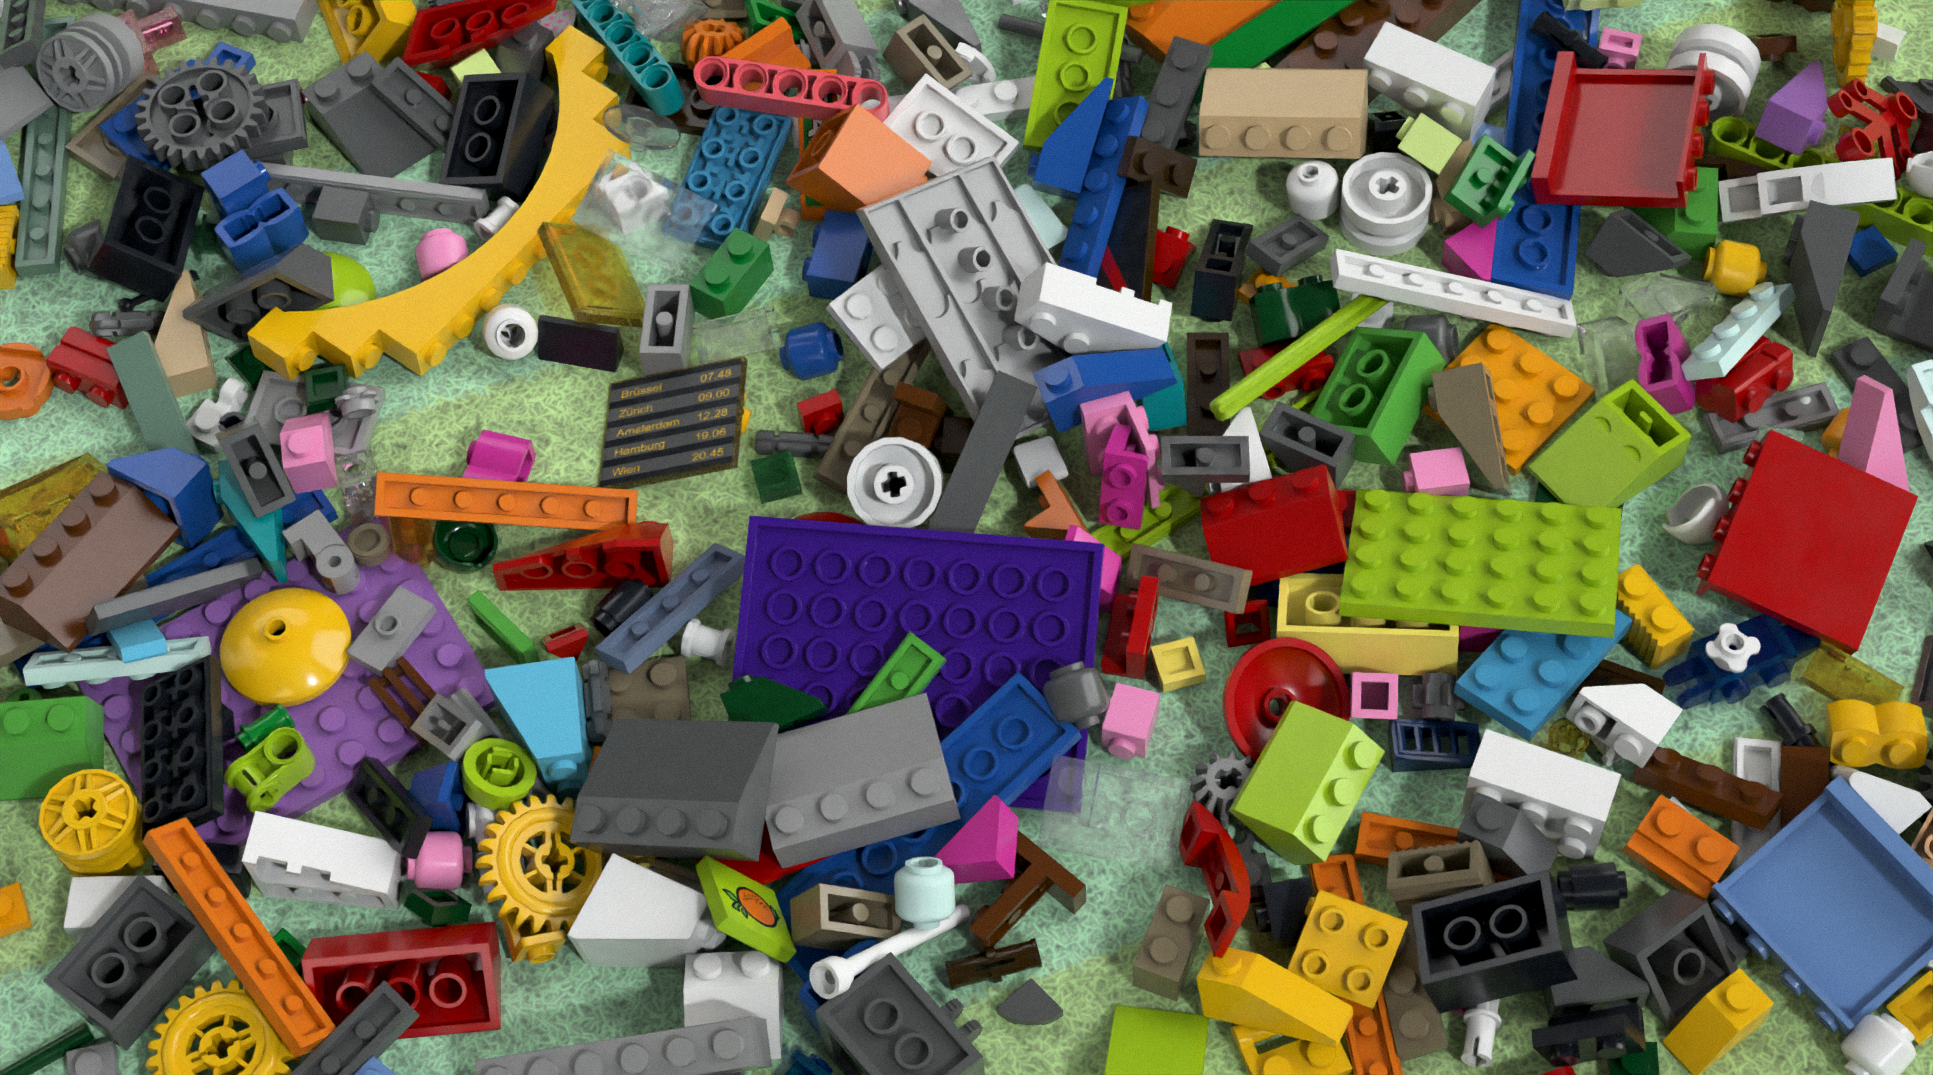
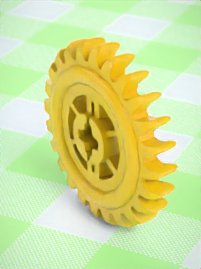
M549 793L546 796L544 804L541 803L537 796L530 795L526 801V806L520 801L512 802L509 808L511 813L505 810L498 811L495 821L499 824L491 823L485 827L484 834L491 838L481 840L477 849L488 854L481 856L476 861L475 867L477 869L485 868L490 871L481 876L478 885H494L495 888L486 897V903L502 899L504 903L497 916L502 918L504 915L514 911L516 916L513 929H518L526 920H530V936L537 935L543 925H547L548 932L560 930L561 925H563L567 935L608 863L611 854H598L574 843L572 844L576 848L571 850L561 842V837L570 842L575 813L571 797H566L562 805H560L553 794ZM542 835V845L538 849L526 843L534 837ZM521 853L529 861L526 866L525 875L522 872L520 863ZM581 854L584 865L583 876L573 871L575 857ZM564 883L579 885L573 890L563 893L562 885Z
M233 978L227 988H224L220 979H216L212 983L211 991L208 992L205 991L202 985H198L194 989L195 997L193 999L185 995L179 996L180 1008L178 1010L167 1008L164 1011V1014L169 1019L168 1023H158L153 1027V1030L160 1036V1039L152 1040L147 1044V1049L152 1054H157L150 1057L145 1063V1067L150 1072H155L152 1075H196L208 1068L213 1075H290L293 1071L285 1062H300L301 1056L294 1058L244 987L243 989V984L239 978ZM224 1020L223 1026L212 1028L205 1034L201 1032L211 1024ZM233 1020L240 1021L249 1027L236 1032L233 1027ZM198 1037L200 1039L199 1050L190 1053L192 1044ZM255 1047L253 1058L251 1060V1054L249 1053V1049ZM227 1049L228 1056L223 1058L222 1052Z

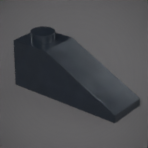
M1213 219L1195 270L1190 315L1199 316L1208 322L1232 321L1247 259L1245 252L1251 240L1252 224Z

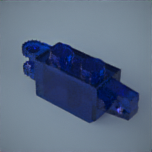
M1762 614L1736 625L1739 632L1747 637L1757 638L1761 645L1759 653L1750 656L1747 667L1743 672L1734 673L1721 669L1715 664L1713 659L1707 656L1705 652L1706 644L1718 637L1719 632L1692 642L1686 660L1679 665L1671 667L1662 675V678L1667 681L1666 685L1669 687L1677 686L1694 678L1697 680L1698 685L1683 691L1676 698L1678 705L1683 710L1708 701L1711 705L1726 700L1728 704H1734L1746 698L1753 688L1763 684L1768 688H1773L1788 680L1794 664L1815 652L1820 645V639L1789 625L1780 626L1776 619ZM1735 645L1729 646L1730 649L1737 650Z

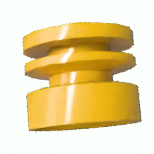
M87 769L68 775L49 790L41 804L38 823L43 838L57 854L64 867L74 877L131 876L144 865L150 854L142 842V805L138 802L129 785L115 773L103 769Z

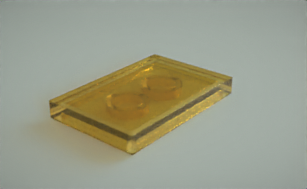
M542 222L537 233L575 321L642 328L645 301L613 230Z

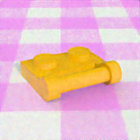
M1238 1024L1230 1027L1231 1035L1249 1075L1352 1074L1353 1068L1341 1042H1339L1337 1047L1299 1039L1258 1054L1255 1043L1279 1034Z

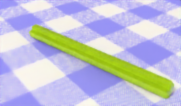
M1365 294L1358 295L1212 400L1209 407L1214 413L1215 418L1219 421H1224L1232 417L1381 309L1389 301Z

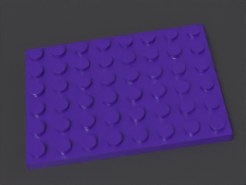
M749 516L732 681L749 674H753L754 679L762 676L817 697L827 705L830 713L792 729L795 730L846 715L908 633L911 632L947 660L922 692V694L927 693L941 743L1018 671L1044 696L1043 687L1047 681L1051 680L1050 672L1081 661L1084 662L1085 667H1094L1105 545L1104 543ZM1089 728L1080 730L1082 738L1020 794L1008 808L1081 814Z

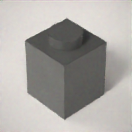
M323 186L312 215V220L321 240L366 245L370 232L375 233L379 227L380 213L378 209H375L370 192Z

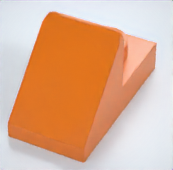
M1048 469L1037 476L1035 480L1043 492L1037 499L1044 511L1023 525L1031 538L1065 540L1069 524L1078 526L1090 534L1066 491L1052 472Z

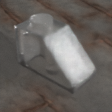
M1653 272L1641 279L1633 278L1627 281L1619 290L1614 311L1634 336L1639 321L1664 314H1669L1677 327L1681 328L1713 312L1719 290L1711 283Z
M1618 316L1576 324L1581 361L1591 386L1596 389L1595 397L1597 402L1632 378L1641 386L1638 377L1639 364L1632 323Z

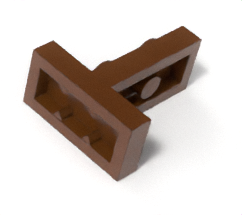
M898 381L893 398L900 405L887 438L903 437L925 446L931 452L935 434L938 433L940 425L944 426V418L953 417L955 412L938 394ZM898 477L893 478L890 482V489L895 494H899L900 488L906 486L905 481Z
M1019 830L1017 833L1015 867L1022 871L1023 874L1015 873L1014 878L1008 879L1001 890V896L991 906L984 905L970 921L971 945L980 953L985 952L984 947L995 946L1046 892L1073 914L1086 903V885Z

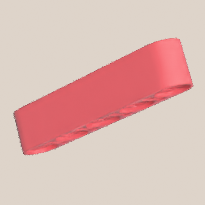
M707 56L701 59L694 68V79L701 98L711 105L823 121L857 103L862 105L865 101L874 99L879 101L880 104L873 109L866 110L882 123L890 115L887 91L880 82L872 79L718 56ZM712 76L723 78L716 85L705 84L706 80ZM751 82L762 84L755 91L744 90V87ZM787 89H801V92L794 97L783 95ZM828 94H838L841 96L833 103L822 101Z

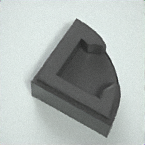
M1032 978L996 1008L998 1015L1006 1021L1017 1025H1047L1063 1016V1009Z

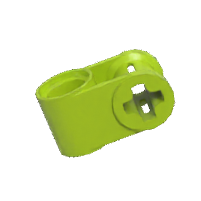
M290 727L278 728L246 755L235 760L226 770L224 782L228 787L237 789L247 800L246 806L253 814H255V810L265 812L272 808L283 795L313 772L315 756L300 732ZM297 750L292 757L282 760L288 752Z

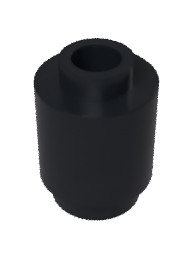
M622 578L594 607L595 613L590 617V621L594 628L606 638L654 596L653 592L638 578H634L632 581Z
M1614 862L1569 865L1568 870L1557 871L1558 888L1565 899L1566 908H1573V912L1619 909L1620 899H1627L1628 897L1625 871H1616Z

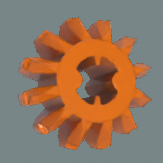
M711 18L705 21L695 20L693 24L684 26L682 41H680L682 62L687 64L689 69L694 70L696 64L701 59L707 56H722L746 40L745 30L738 27V24L735 22H725L723 18L720 20H713Z

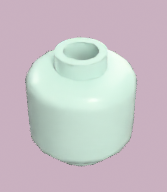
M928 856L911 858L905 862L904 867L895 873V911L903 920L912 922L913 928L919 930L938 928L940 921L949 918L955 912L954 872L947 866H944L941 859Z

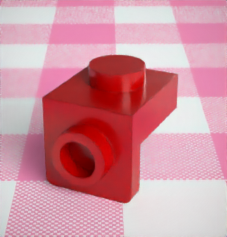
M1167 226L1165 232L1157 230L1153 282L1175 289L1189 254H1194L1197 249L1194 244L1188 241L1190 234L1171 226Z

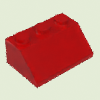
M1326 464L1200 498L1202 529L1211 561L1253 571L1250 587L1348 560L1341 502Z

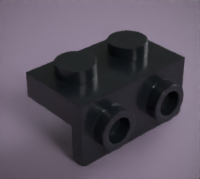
M1629 1004L1552 1018L1548 1021V1027L1532 1030L1533 1049L1553 1067L1574 1066L1588 1061L1614 1059L1629 1054L1646 1052L1642 1008L1638 1004Z

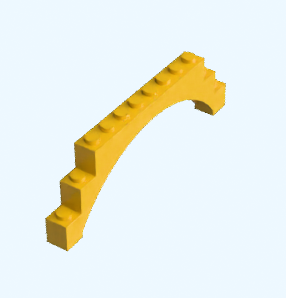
M569 25L545 48L548 74L556 78L559 89L560 106L557 131L549 158L539 180L521 207L493 237L474 253L448 270L416 286L383 298L351 306L313 311L284 312L275 306L247 333L254 357L289 381H292L302 371L308 370L319 354L334 365L345 364L348 374L355 379L366 369L373 368L379 362L384 352L421 377L431 367L439 365L445 358L447 351L459 339L466 338L471 333L474 324L486 312H490L496 307L501 297L513 285L520 284L526 277L528 270L539 259L546 258L552 251L554 244L565 233H570L576 228L580 218L590 207H596L602 202L605 197L603 185L629 174L632 167L630 143L612 132L620 120L618 94L601 84L609 72L606 47Z

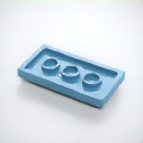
M1616 609L1614 638L1505 629L1456 681L1453 693L1529 742L1630 630L1633 619Z

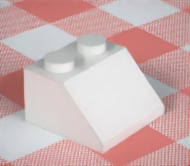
M760 951L686 954L683 985L684 1027L745 1017L766 1019L771 1059H781L785 1001L782 962Z

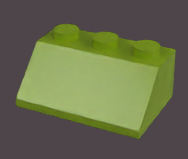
M1291 701L1236 796L1229 812L1287 862L1293 865L1325 862L1385 751L1354 723L1298 701Z

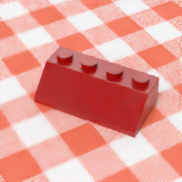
M496 922L312 938L301 959L305 984L336 1027L385 980L420 1015L398 1039L501 1030V955Z

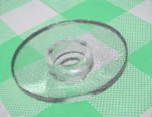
M628 104L614 105L607 108L603 114L602 121L605 128L613 136L629 144L631 150L637 152L668 150L677 146L681 138V132L673 121L666 116L657 115L651 109Z

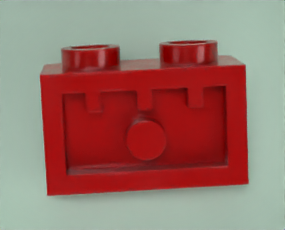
M1296 340L1239 351L1238 359L1244 377ZM1325 350L1321 351L1259 397L1273 400L1283 396L1285 392L1298 389L1312 392L1324 386L1334 369L1332 356H1326Z
M1141 575L1138 592L1130 591L1129 595L1120 593L1115 595L1101 662V672L1103 674L1144 680L1159 604V578Z

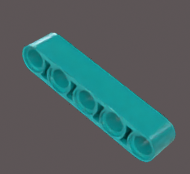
M571 0L582 24L597 42L606 47L608 57L653 112L657 115L666 116L676 113L682 108L685 96L671 66L616 0Z

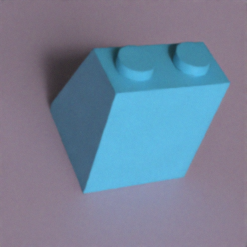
M567 657L485 669V679L499 715L517 744L525 749L534 760L539 779L554 796L564 800L566 797H571L572 800L577 799L589 773L592 760V745L587 737L586 723L589 720L586 719L584 685L575 658Z

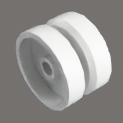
M1698 24L1686 28L1676 37L1669 62L1666 63L1664 69L1697 70L1700 53H1706L1708 70L1715 71L1714 94L1706 96V102H1709L1710 108L1708 125H1713L1717 119L1723 116L1739 118L1744 113L1751 88L1755 83L1761 65L1758 48L1748 37L1733 28L1718 24Z
M1378 152L1363 156L1353 163L1344 175L1342 183L1339 226L1344 237L1355 248L1371 255L1392 256L1407 252L1417 245L1427 231L1432 198V182L1427 171L1414 159L1399 153Z
M903 437L882 438L866 445L853 459L847 475L848 498L855 513L868 525L914 529L923 526L934 516L945 491V475L938 459L925 446ZM895 477L903 479L906 483V486L900 488L899 494L893 493L890 489V482Z

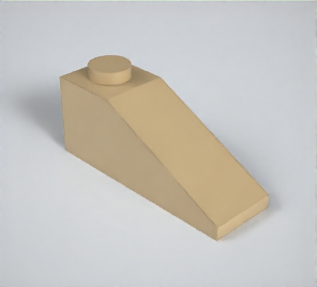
M189 270L182 272V276L175 285L154 343L176 398L219 387L206 328L183 318V310L199 297L197 287Z

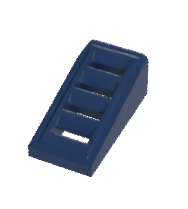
M1418 719L1389 720L1387 733L1392 772L1472 768L1481 744L1478 724ZM1458 736L1467 737L1469 754H1460ZM1440 737L1449 738L1450 753H1442ZM1423 738H1431L1433 752L1424 750ZM1406 739H1414L1415 751L1407 750Z

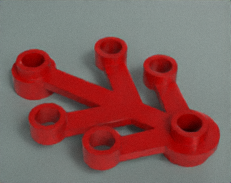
M1855 78L1845 84L1842 90L1828 97L1827 104L1830 111L1837 118H1843L1851 114L1868 125L1863 129L1855 127L1840 136L1839 142L1835 145L1836 153L1842 162L1866 160L1873 156V142L1878 140L1880 157L1893 158L1895 181L1901 178V174L1906 171L1907 159L1914 157L1911 153L1907 129L1911 127L1912 121L1917 118L1916 106L1912 99L1904 92L1888 93L1883 96L1867 87L1859 78ZM1864 101L1867 102V103L1870 104L1871 106H1873V107H1875L1876 109H1878V110H1879V113H1877L1876 111L1870 109L1869 107L1865 106V105L1862 104V103H1863ZM1890 128H1892L1893 135H1894V140H1895V144H1896V149H1895V150H1894V146H1893V141H1892V136H1891V130H1890Z

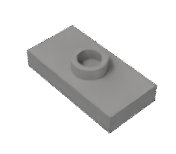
M399 585L346 651L349 659L382 677L381 671L388 666L391 669L395 666L396 660L403 656L437 611L434 604Z

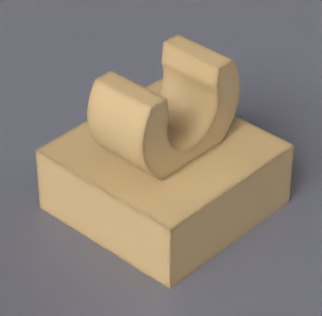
M776 187L773 188L752 236L765 242L768 241L772 231L777 235L792 237L801 214L793 209L783 208L789 193Z

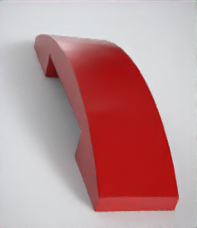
M1192 801L1175 838L1184 865L1201 868L1213 904L1204 928L1213 956L1223 958L1249 908V876L1242 856L1228 832L1207 808L1199 802Z

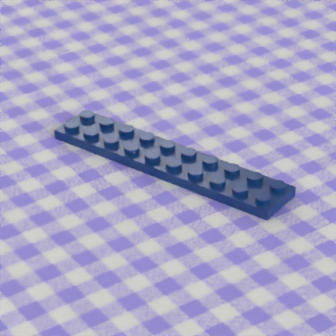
M1519 0L1503 147L1516 157H1519L1528 149L1534 152L1536 156L1557 58L1556 49L1535 33L1530 32L1532 24L1543 11H1548L1550 15L1571 31L1574 29L1580 31L1583 34L1582 39L1596 49L1600 8L1589 11H1565L1562 0ZM1535 156L1528 167L1533 170ZM1530 176L1522 188L1518 191L1515 190L1512 198L1516 202L1508 215L1501 221L1497 219L1490 282L1570 301L1574 287L1581 205L1536 204Z

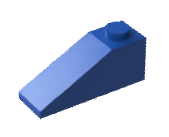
M1105 77L1044 141L1041 154L1033 152L1027 175L1034 177L1032 183L1034 190L1078 201L1114 79Z
M1163 348L1076 355L1033 372L1044 404L1058 433L1082 424L1079 406L1081 403L1129 391L1133 401H1136L1177 383Z

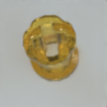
M1560 718L1549 728L1548 742L1545 749L1582 761L1585 755L1584 751L1589 745L1590 734L1580 730L1576 724L1567 718Z

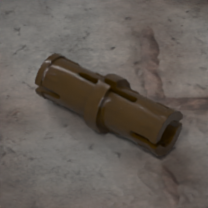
M1035 938L994 949V945L984 947L985 952L953 961H945L952 990L991 979L993 983L1002 982V976L1035 967H1042ZM1012 957L1015 958L1014 961L980 969L977 971L972 970L974 967L998 962Z

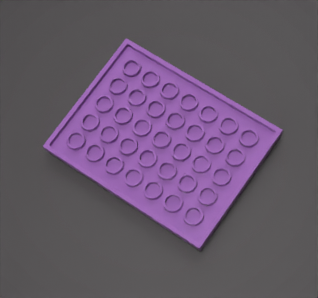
M380 517L363 522H374L384 526L390 535L393 548L388 559L377 566L364 567L356 563L361 574L360 582L349 593L337 595L329 592L324 586L316 564L310 557L298 562L292 556L286 559L288 582L279 583L268 569L262 573L259 579L250 581L246 586L208 601L159 627L165 640L209 636L210 655L220 660V645L223 634L229 622L242 607L267 592L283 588H305L320 592L337 603L350 624L354 642L400 585L434 604L437 611L403 654L405 659L436 693H440L448 699L456 691L464 688L469 691L485 712L496 707L485 679V669L389 517ZM363 523L352 524L337 532L346 546L350 532ZM285 629L275 632L273 636L281 635ZM349 659L348 665L340 678L323 694L308 702L284 707L295 723L294 729L300 732L313 752L315 767L307 778L294 786L272 808L264 813L295 819L351 788L364 757L379 759L387 768L422 748L370 689L367 682L373 677L378 680L381 676ZM221 666V701L234 713L236 734L240 731V725L245 724L248 726L274 707L262 706L242 697L230 685ZM173 672L156 673L153 677L143 680H132L129 676L113 677L111 680L101 684H87L85 680L77 681L85 696L104 706V732L142 801L141 688ZM405 675L399 678L426 708L429 702ZM392 685L387 687L385 690L415 722L419 715ZM233 738L222 743L224 815L194 829L204 842L246 846L254 814L247 808V800L237 789H231L224 782V774L228 767L235 760L246 755L237 740ZM297 750L288 752L282 760L292 757Z

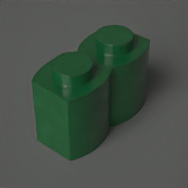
M1314 275L1297 280V287L1283 289L1281 282L1258 287V294L1253 295L1248 300L1258 347L1297 340L1341 308L1337 289L1333 288V281H1323L1322 275Z

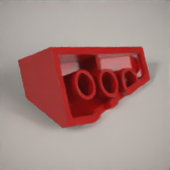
M463 0L417 10L402 61L410 68L431 71L445 67L449 68L483 47L487 51L554 12L557 0Z
M643 521L639 524H624L493 564V574L499 591L612 589L622 578H627L631 581L634 578H638L649 588H664L671 581L673 539L669 523Z

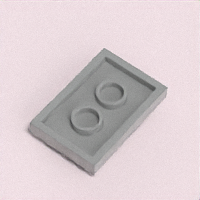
M263 370L246 419L255 416L273 452L282 454L280 431L287 419L329 412L335 462L362 465L385 399V393L383 388L379 386L349 382L350 388L365 386L368 390L376 391L379 402L375 404V414L360 419H344L342 411L338 410V408L310 414L306 401L304 376L297 375L292 381H289L277 372Z

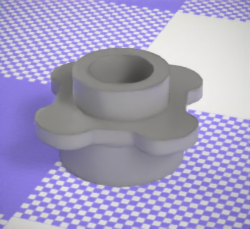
M365 386L348 388L342 392V396L334 399L338 410L342 411L344 419H360L376 413L375 404L379 402L376 391L368 390Z

